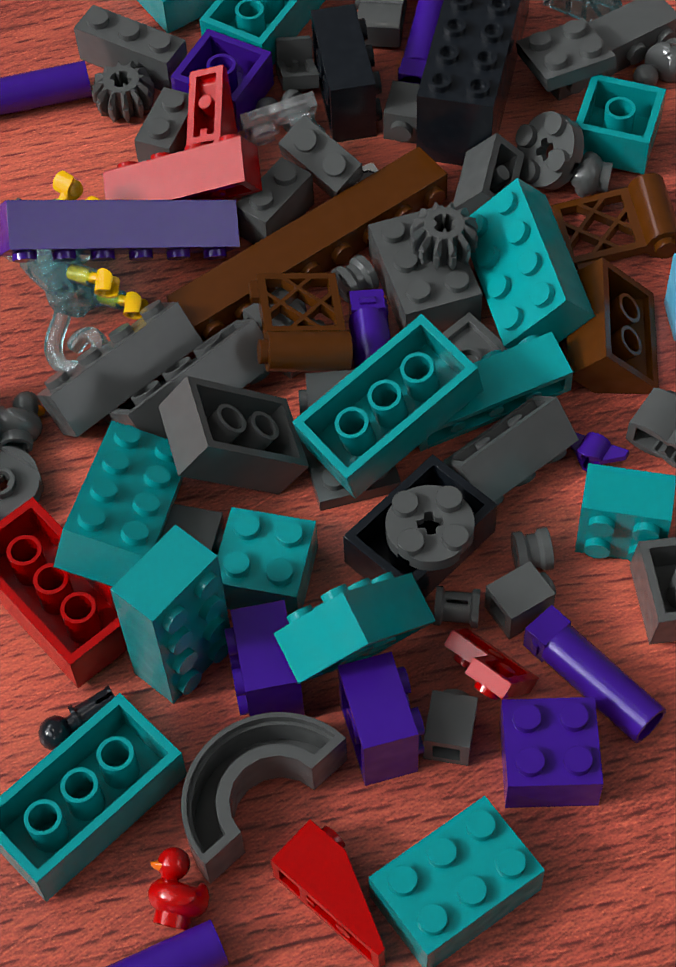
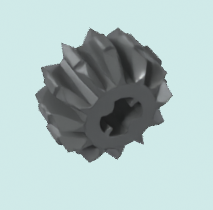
M118 61L115 67L104 65L103 73L95 74L94 85H92V97L101 116H109L113 123L120 118H124L129 123L131 117L143 118L144 110L152 109L155 89L154 83L151 81V77H149L145 67L137 68L134 61L126 66Z
M435 202L432 211L421 208L418 218L413 219L410 227V236H412L411 249H413V253L419 255L421 264L433 262L436 271L441 265L446 264L454 270L457 261L468 264L471 253H474L478 246L476 218L469 217L467 207L455 210L453 202L447 207H440Z

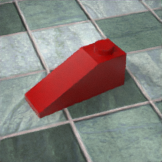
M222 64L191 71L189 75L186 146L193 143L210 144L219 141V138L223 135L238 134L227 68Z
M310 819L271 859L273 876L374 967H383L385 965V947L344 849L345 843L333 829L328 826H324L321 829Z

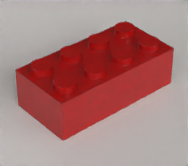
M32 497L0 520V604L75 686L80 688L127 651L110 591L112 586L53 567L63 528Z

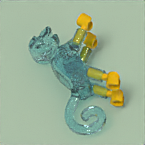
M63 170L55 175L53 189L60 193L58 199L55 198L53 200H76L82 195L83 186L73 175ZM89 196L86 200H100V199H98V198L95 197V196ZM52 255L37 256V261L20 263V267L29 278L45 291L48 303L54 310L44 339V354L49 365L57 372L61 370L68 372L79 364L77 360H66L63 355V341L71 317H84L90 310L106 306L118 310L124 308L123 315L125 317L139 320L142 317L140 311L149 304L137 292L130 291L126 293L123 290H119L120 279L113 276L112 272L108 269L101 268L97 270L96 268L83 265L89 261L91 255H76L77 260L53 262ZM3 256L13 262L12 256ZM91 326L83 327L71 335L67 342V347L74 353L80 354L88 344L91 345L90 348L94 346L101 348L108 340L99 329Z

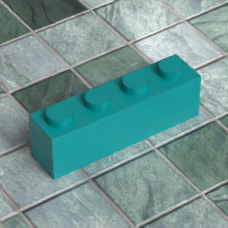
M552 331L542 336H528L517 346L504 351H491L484 355L480 361L475 362L474 364L479 370L483 391L418 445L420 452L500 420L535 395L556 397L571 391L573 370Z

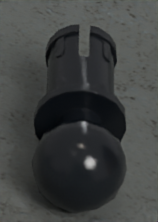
M106 686L105 689L75 707L69 704L67 707L71 714L67 717L54 715L46 718L41 723L38 731L40 743L44 748L53 751L115 697L110 687Z

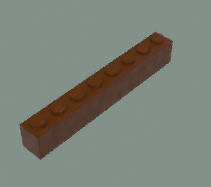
M417 147L166 296L167 302L179 303L201 340L205 342L236 320H243V309L253 304L250 301L248 283L249 280H255L256 273H326L337 265L347 263L352 256L369 247V224L418 212L421 208L429 209L433 207L435 202L440 206L447 199L448 174L425 151ZM266 287V288H267V291H268L269 293H272L273 291L279 289L280 287Z

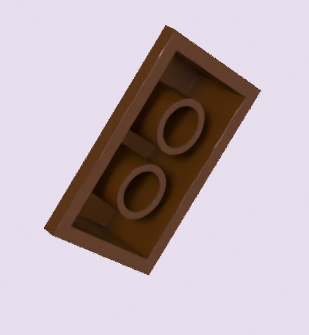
M602 257L577 271L595 317L567 336V358L573 370L572 379L594 393L650 394L654 387L659 388L654 293Z

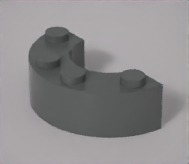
M270 712L250 716L229 725L203 746L192 762L184 781L181 797V814L193 859L202 875L210 884L246 853L242 833L234 822L238 803L247 791L264 780L276 778L298 780L315 790L348 760L346 737L328 724L306 715Z

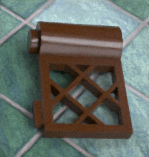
M643 174L633 179L628 187L551 205L552 212L575 268L578 271L602 257L611 262L645 253L652 257L666 259L676 253V214L664 179L659 174ZM622 203L623 210L617 218L601 212L606 205ZM579 213L586 216V218L579 227L564 222L563 216ZM594 220L610 226L602 238L587 232V229ZM619 230L632 236L634 243L619 246L610 242V240ZM580 239L596 246L591 253L574 256L573 248Z
M256 273L255 280H249L251 303L259 304L264 339H258L257 359L259 364H265L267 372H327L351 369L353 356L352 337L350 331L346 330L335 273ZM266 287H281L289 293L280 300L269 293ZM310 287H327L328 294L320 300L306 290ZM298 298L311 306V308L302 314L289 305ZM281 313L294 323L290 326H273L272 319ZM318 313H322L331 319L334 325L320 326L312 319Z

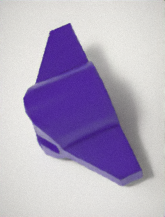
M589 432L586 435L576 433L579 440L570 446L577 456L581 468L586 472L588 463L608 464L624 461L629 456V450L612 445L606 437L595 432Z

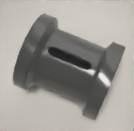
M436 586L434 618L436 621L433 622V625L440 626L442 622L470 624L471 628L478 629L481 589H473L472 593L445 591L443 586Z

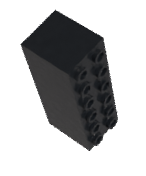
M529 0L443 1L417 93L416 148L420 147L435 162L463 166L468 150L495 133L499 134L518 57L516 41L523 37L529 12Z

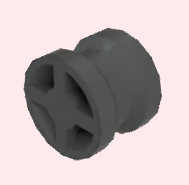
M356 255L351 258L349 265L346 267L338 266L331 271V273L336 274L339 295L347 303H349V291L378 289L379 279L374 267L362 255Z
M547 527L537 528L531 534H524L521 531L511 533V550L515 569L529 561L532 562L535 568H541L543 571L554 569V552Z

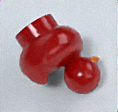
M170 847L165 849L156 861L150 862L152 868L159 871L161 878L154 881L148 890L150 905L155 909L152 922L185 931L191 928L193 919L200 917L206 912L209 906L210 895L208 887L204 882L198 886H193L178 881L188 873L190 859L183 849Z

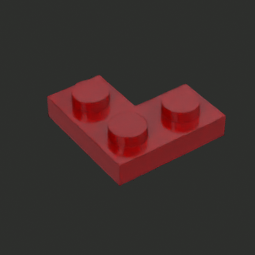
M468 628L452 630L444 643V646L455 653L453 659L467 669L465 674L476 681L474 687L493 700H498L499 697L506 699L530 693L539 677Z

